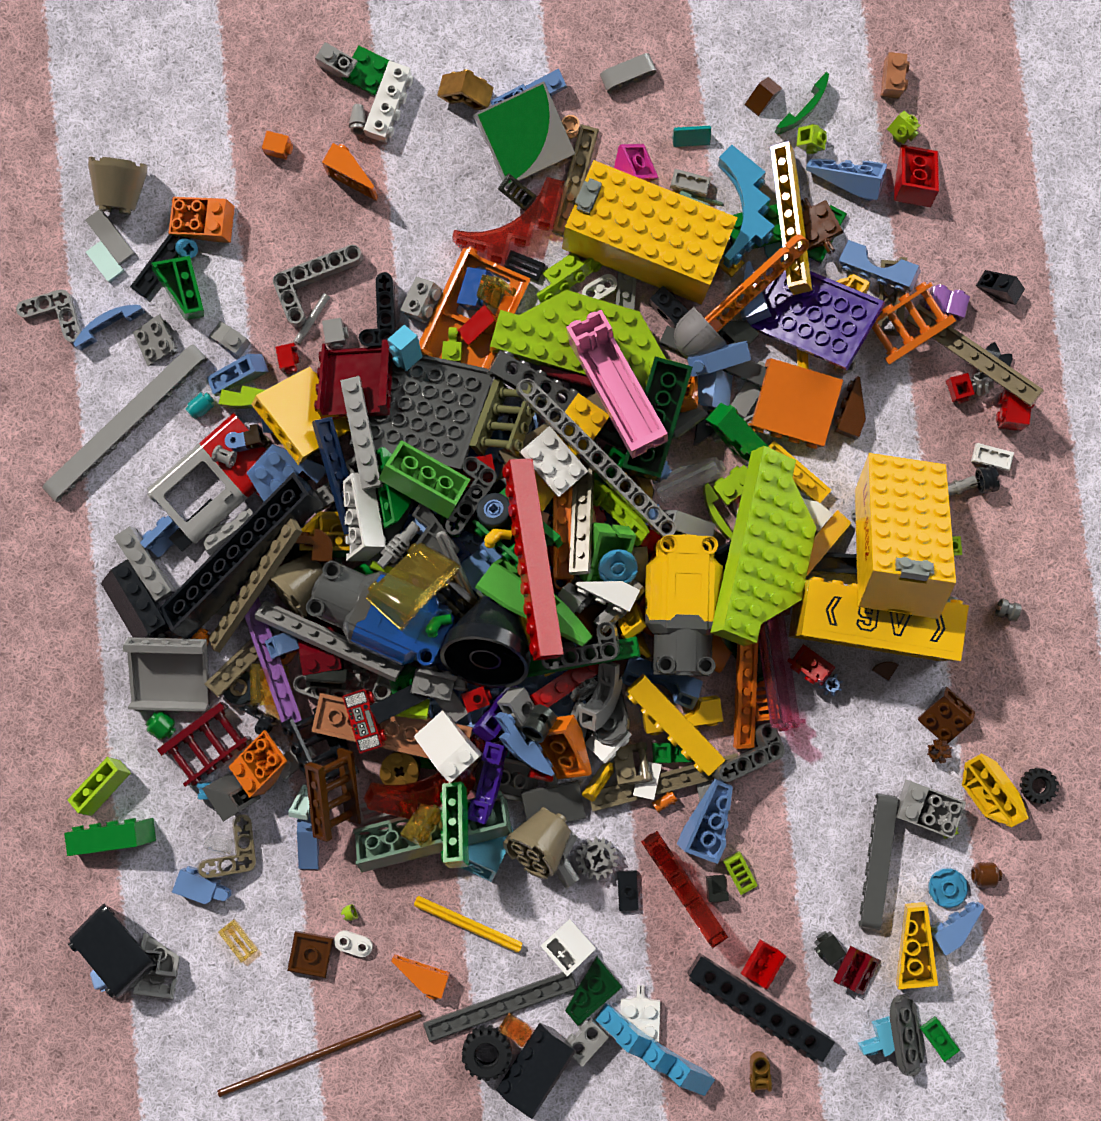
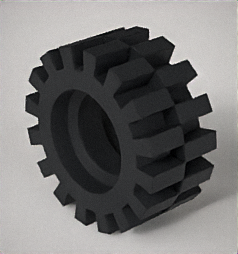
M1029 769V772H1025V776L1020 779L1022 780V783H1020V787H1022L1021 793L1024 794L1026 799L1034 803L1046 804V802H1051V798L1057 796L1055 791H1059V788H1056V785H1059L1058 781H1055L1057 779L1056 776L1046 769ZM1037 778L1043 779L1046 784L1045 790L1041 793H1036L1032 788L1033 781Z

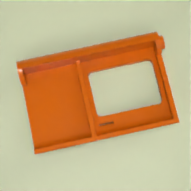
M472 247L463 248L419 340L422 355L442 359L443 341H449V327H454L458 330L470 319L457 313L459 306L457 300L467 267H481L510 280L495 313L497 318L500 310L515 314L531 278L480 257L477 254L478 251ZM497 320L469 346L458 332L457 342L463 343L462 359L459 363L490 368L496 353L489 351Z

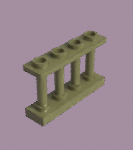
M501 379L493 380L469 446L477 455L481 456L485 455L488 447L506 448L513 458H518L535 411L524 400L521 407L503 406L506 397L520 396L517 394L516 389H508ZM530 385L528 386L527 390H522L525 394L530 393ZM538 397V398L536 399V405H537V403H538V400H540L541 397ZM501 413L518 414L515 423L497 422ZM494 430L512 431L509 440L491 439Z

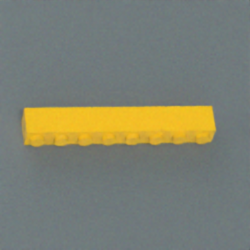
M789 142L770 147L783 247L795 235L801 234L805 237L795 151ZM799 241L795 248H799L803 241ZM807 251L798 259L795 258L793 264L786 269L787 285L793 295L812 291ZM788 254L784 255V261L787 259Z

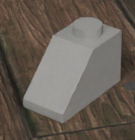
M221 321L209 335V337L239 358L251 344L246 337Z

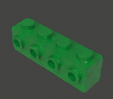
M462 782L444 783L440 793L442 803L441 822L443 823V831H441V841L443 843L441 859L449 869L469 867L467 788Z

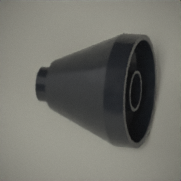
M484 595L447 632L440 652L443 665L454 676L470 684L486 688H508L518 685L526 679L532 659L521 616L499 606L496 601Z

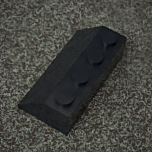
M127 559L112 568L101 582V585L131 636L136 638H155L170 629L160 610L161 606L158 602L154 601L129 560Z
M539 1023L496 1091L506 1102L533 1119L576 1053V1050L554 1028Z

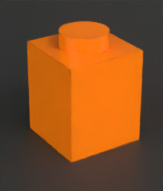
M266 130L262 150L265 155L287 160L288 154L291 155L293 144L289 136Z

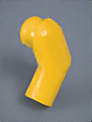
M492 529L485 536L484 545L487 548H493L500 539L511 540V530Z

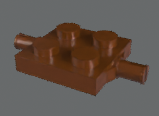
M808 198L802 199L805 237L809 241L808 250L824 246L828 254H831V251L832 253L835 252L831 241L842 234L843 230L827 200L811 206Z

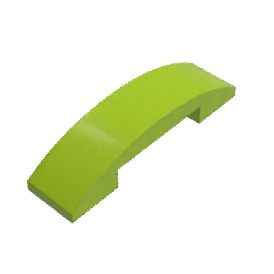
M594 479L593 504L596 507L599 505L603 507L620 525L629 526L636 535L634 544L638 547L649 534L648 527L642 518L617 493Z
M709 483L703 486V496L708 514L720 533L727 540L731 541L733 533L713 504L719 498Z

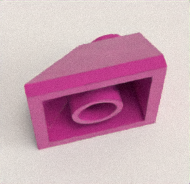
M621 144L618 146L614 165L615 169L648 182L659 178L644 144Z

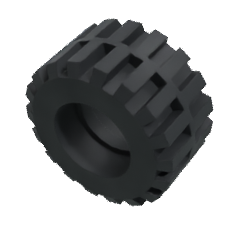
M482 1025L480 1029H473L472 1033L467 1035L462 1049V1062L465 1063L464 1068L466 1071H470L472 1077L476 1075L477 1080L480 1081L482 1078H485V1081H490L492 1077L494 1080L498 1079V1075L502 1076L505 1073V1069H508L511 1061V1041L509 1038L507 1039L505 1032L502 1033L500 1031L501 1028L496 1027L494 1029L492 1028L493 1025H488V1027ZM489 1043L497 1048L499 1055L492 1062H482L477 1058L475 1050L479 1045Z

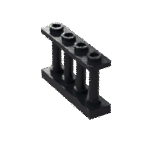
M317 707L312 709L314 712L312 716L296 723L293 718H289L281 723L282 731L288 738L291 751L295 754L299 763V769L304 773L305 778V764L309 762L319 764L332 757L337 760L338 748L349 750L344 739L320 733L303 741L298 730L313 724ZM326 740L330 750L311 759L307 747ZM355 763V771L356 774H358L360 772ZM339 768L325 774L326 782L340 776Z

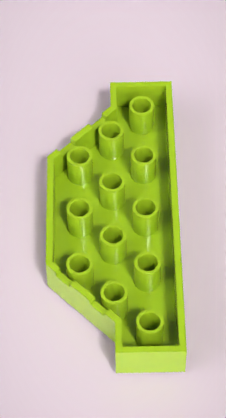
M569 290L555 295L520 315L500 310L489 351L494 353L506 350L519 360L587 377L570 346L566 327L573 321L581 320L582 322L586 320L587 315L592 312L602 310L612 327L613 337L643 387L644 392L655 356L666 359L640 311Z
M766 446L751 451L710 632L742 646L757 643L762 623L802 600L816 532V525L792 478L796 460Z

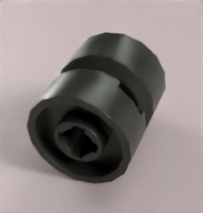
M537 704L521 727V731L528 739L541 743L548 735L549 729L556 722L557 716L550 708Z

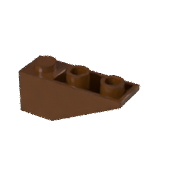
M859 376L853 381L850 380L846 389L849 394L847 398H843L840 408L843 410L840 416L837 415L833 424L836 427L834 432L854 440L860 437L866 421L861 379Z

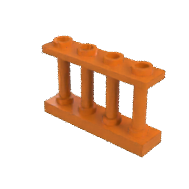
M924 281L915 287L916 292L909 295V293L901 296L898 299L900 302L895 306L889 304L883 308V313L878 316L872 326L873 331L887 351V356L884 359L889 365L956 322L953 315L947 316L943 314L928 291V288L933 286L931 282L926 284ZM919 294L923 296L937 318V323L932 327L926 325L911 302ZM903 305H905L920 328V335L915 338L908 334L894 312ZM886 316L889 317L904 340L902 342L904 345L898 349L896 346L893 347L878 324V321Z

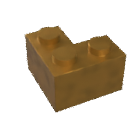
M464 69L463 71L442 75L437 96L450 104L463 102L474 110H483L490 105L494 87L488 84L485 79L475 76L471 70Z

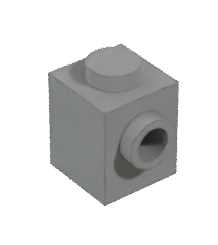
M341 318L322 321L325 343L328 347L338 349L342 348L343 344H347L346 338H349L348 328L344 327Z

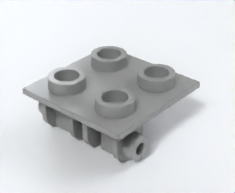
M161 314L133 332L147 366L168 353L170 355L177 353L176 349L178 347L172 340L173 336L170 335L171 332L166 326V320H163Z

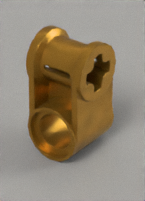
M754 1052L750 1057L751 1092H755V1090L771 1092L772 1081L768 1058L763 1052ZM758 1060H764L763 1065H755Z

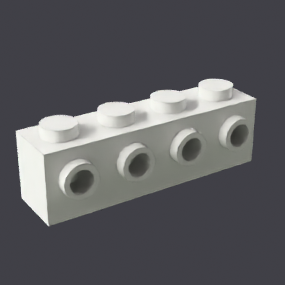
M392 61L388 62L364 127L365 136L387 143L388 138L391 139L393 137L394 122L400 118L401 110L399 109L401 104L406 102V89L411 87L413 82V76L409 67Z

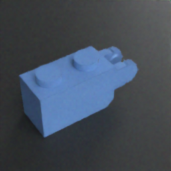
M187 866V868L184 867L179 871L172 893L207 904L213 899L226 901L231 896L232 890L220 885L221 880L216 879V877L204 878L199 875L197 868Z

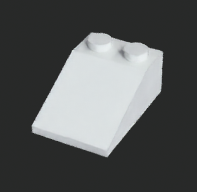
M444 710L414 736L436 769L449 783L454 781L482 755L479 749Z

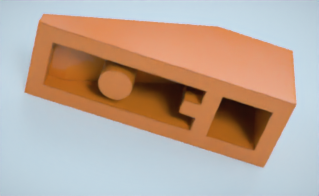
M394 954L391 962L422 993L426 994V997L433 1000L442 998L450 972Z

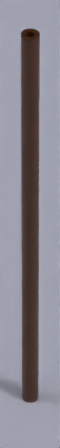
M418 1010L217 1090L218 1096L223 1097L418 1020L422 1018L421 1012Z

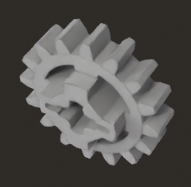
M595 836L594 841L587 838V844L581 843L583 849H577V853L580 856L576 857V861H581L577 867L578 869L584 868L582 871L583 875L588 872L589 879L596 875V879L599 880L600 875L607 878L606 872L613 873L611 867H617V863L614 860L618 859V855H613L616 848H610L611 841L606 844L604 837H602L601 841H598L597 836ZM597 845L596 849L592 851L587 850L589 847ZM604 848L608 850L610 858L604 856ZM600 852V858L602 860H598L594 866V859L592 858V856H596L597 853ZM584 858L590 861L589 868L584 863ZM606 866L604 869L597 871L598 867Z

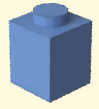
M287 633L273 636L265 641L271 660L299 649L298 638Z

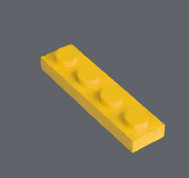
M775 440L768 446L779 453L795 459ZM795 459L796 463L792 478L796 486L810 499L821 503L831 492V489Z

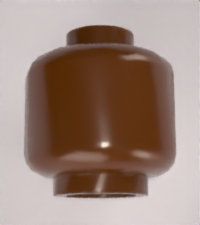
M979 862L971 869V879L979 888H996L999 881H1002V871L993 862Z

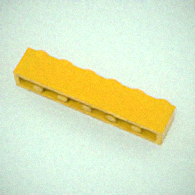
M644 673L626 689L629 693L627 697L634 705L639 703L643 707L641 712L648 719L652 717L656 721L654 725L661 733L665 730L669 734L667 739L674 746L678 744L683 749L681 753L687 760L692 758L695 761L694 767L701 774L705 772L710 776L725 761V758Z

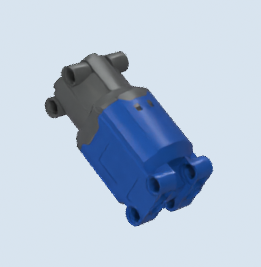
M332 560L323 566V573L316 580L312 589L311 599L306 604L308 614L342 628L349 643L400 666L414 661H418L425 666L437 664L440 660V652L445 635L456 623L453 614L439 609L434 594L383 571L365 575ZM451 614L452 624L442 625L438 630V636L429 638L425 629L430 620L435 616ZM430 651L432 659L428 662L425 659V655Z

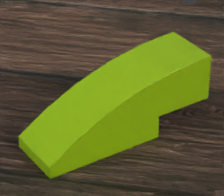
M242 386L241 393L222 389L219 405L232 409L253 408L251 404L255 396L265 390Z

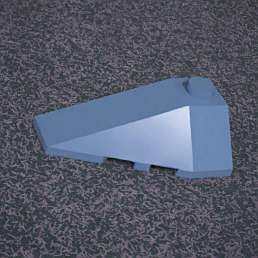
M810 159L806 165L807 171L868 201L878 200L887 169V164L873 161H862V165H854L851 160H845V162L836 164L834 160Z
M714 779L685 824L678 839L677 845L684 852L716 864L719 863L726 847L725 835L729 823L727 818L728 810H730L732 785Z

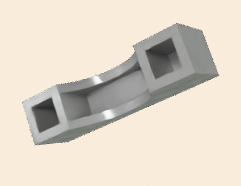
M129 526L114 536L154 601L162 602L176 592L168 577L156 565L148 550L140 544L143 538L136 528Z

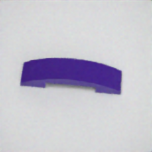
M486 741L482 756L484 764L475 799H471L468 810V819L482 824H486L493 809L505 762V746Z

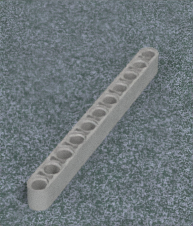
M195 345L188 346L46 481L42 487L43 490L55 502H60L65 494L67 495L76 487L75 484L78 481L81 482L90 473L89 471L92 468L95 469L104 460L103 457L118 447L117 444L120 441L123 442L134 428L137 429L145 421L144 418L147 415L150 416L159 408L158 405L161 402L164 403L173 394L172 392L182 386L187 381L186 378L189 375L192 376L203 362L206 363L207 357Z
M524 379L517 384V394L658 535H673L676 532L674 521L533 380ZM523 383L530 385L531 391L529 394H525L522 391ZM538 397L543 398L545 401L543 408H539L536 405ZM552 411L557 412L559 415L557 422H553L550 419ZM567 425L573 429L571 436H567L564 433V428ZM581 439L587 443L585 450H581L578 447V442ZM595 453L601 457L598 464L592 461V456ZM609 467L613 468L615 472L612 478L606 475V470ZM623 481L628 484V489L625 492L620 489V484ZM637 495H640L642 498V503L639 506L634 503V498ZM650 509H654L656 513L653 519L648 517ZM666 522L669 525V530L663 533L661 527Z

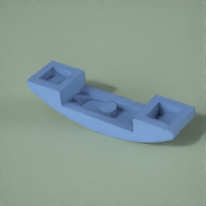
M126 305L109 310L92 320L80 332L74 345L79 350H83L97 342L94 336L97 332L123 317L131 322L146 313L141 305Z

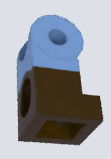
M258 424L250 425V431L228 433L225 437V444L236 452L264 447L263 429Z

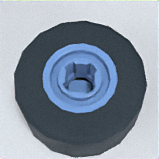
M491 493L479 501L476 511L483 527L491 531L495 528L507 529L512 524V517L508 513L509 499L502 494Z

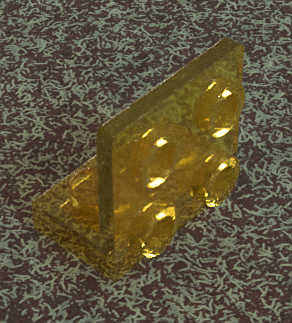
M252 664L250 666V706L275 705L260 664ZM283 666L289 682V666Z

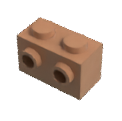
M889 52L886 56L883 66L881 97L899 99L902 93L907 90L908 80L905 77L910 66V62L907 61L908 54Z

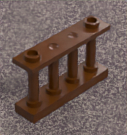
M343 748L337 749L338 759L325 766L312 762L305 764L313 837L325 842L332 839L331 829L346 820L358 825L361 824L354 752ZM339 768L340 777L326 784L325 774ZM341 786L342 795L328 802L327 793ZM343 804L344 813L330 820L329 811Z

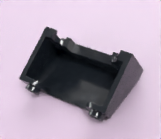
M104 903L68 938L70 940L68 945L74 952L78 951L107 986L105 991L111 998L116 996L120 999L153 971L157 964L114 915L115 913Z

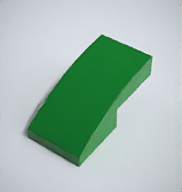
M652 743L653 763L694 762L692 758L687 760L681 753L683 749L678 744L674 746L672 743Z

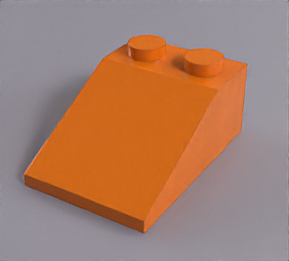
M332 143L322 161L327 175L377 201L378 196L374 185L349 152V149L342 144L338 146Z
M575 716L557 717L556 722L549 729L545 740L539 743L543 749L544 757H547L552 763V770L557 779L590 776L592 771L583 732Z

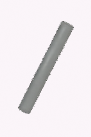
M323 293L294 339L299 345L302 343L330 296Z

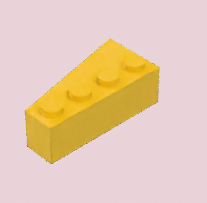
M925 902L907 903L904 907L896 977L898 989L938 986L929 912Z

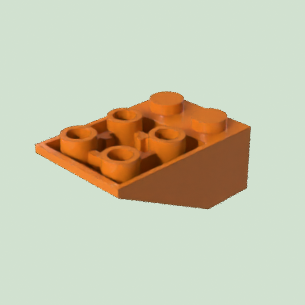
M173 197L168 234L204 241L231 243L235 206L227 199Z
M264 730L234 760L229 769L249 798L265 794L276 783L287 760L267 731Z

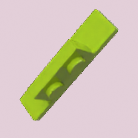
M570 253L542 273L550 285L536 294L540 304L565 290H570V287L576 283L583 282L586 276L592 272L599 271L602 265L593 258H588L582 262L576 254Z

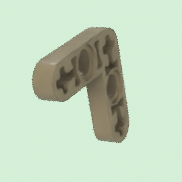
M239 814L233 819L232 825L236 854L202 860L197 866L200 876L212 878L247 872L255 867L256 858L252 822L249 816ZM240 818L247 821V824L243 827L244 831H248L249 834L238 835V832H242L241 826L237 825V822H240ZM242 837L249 839V845L246 848L239 846V840ZM245 857L251 860L248 867L241 864L237 865L239 869L235 870L236 862L234 858H237V862L244 861ZM224 860H230L232 863V867L228 871H223L221 868ZM215 861H218V873H216V869L209 870V874L202 871L206 863H208V866H216Z

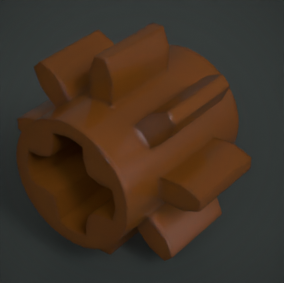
M936 739L933 740V744L928 745L927 755L932 758V762L939 761L941 764L946 763V758H952V747L947 744V740L940 741Z

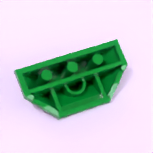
M381 447L376 451L380 475L392 455L385 447ZM382 482L383 487L376 488V496L379 501V512L384 528H389L398 522L411 504V498Z

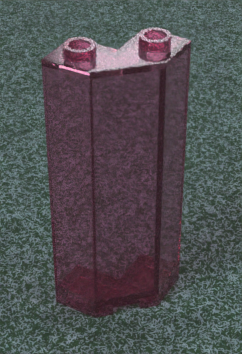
M790 607L762 623L758 638L771 728H778L779 732L789 731L791 728H799L801 723H806L805 719H799L793 672L790 668L791 663L787 661L790 658L784 616L791 615Z

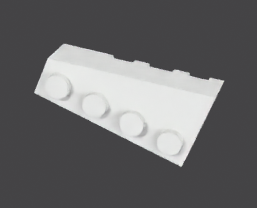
M351 473L343 481L344 506L348 507L345 524H348L349 536H345L350 550V553L346 554V561H369L386 547V539L382 529L383 522L379 512V501L376 496V488L363 491L359 473Z

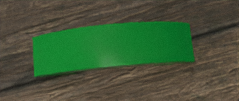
M827 71L812 88L811 92L815 96L798 115L794 117L789 112L777 125L775 130L777 135L795 128L814 111L828 83L829 73Z

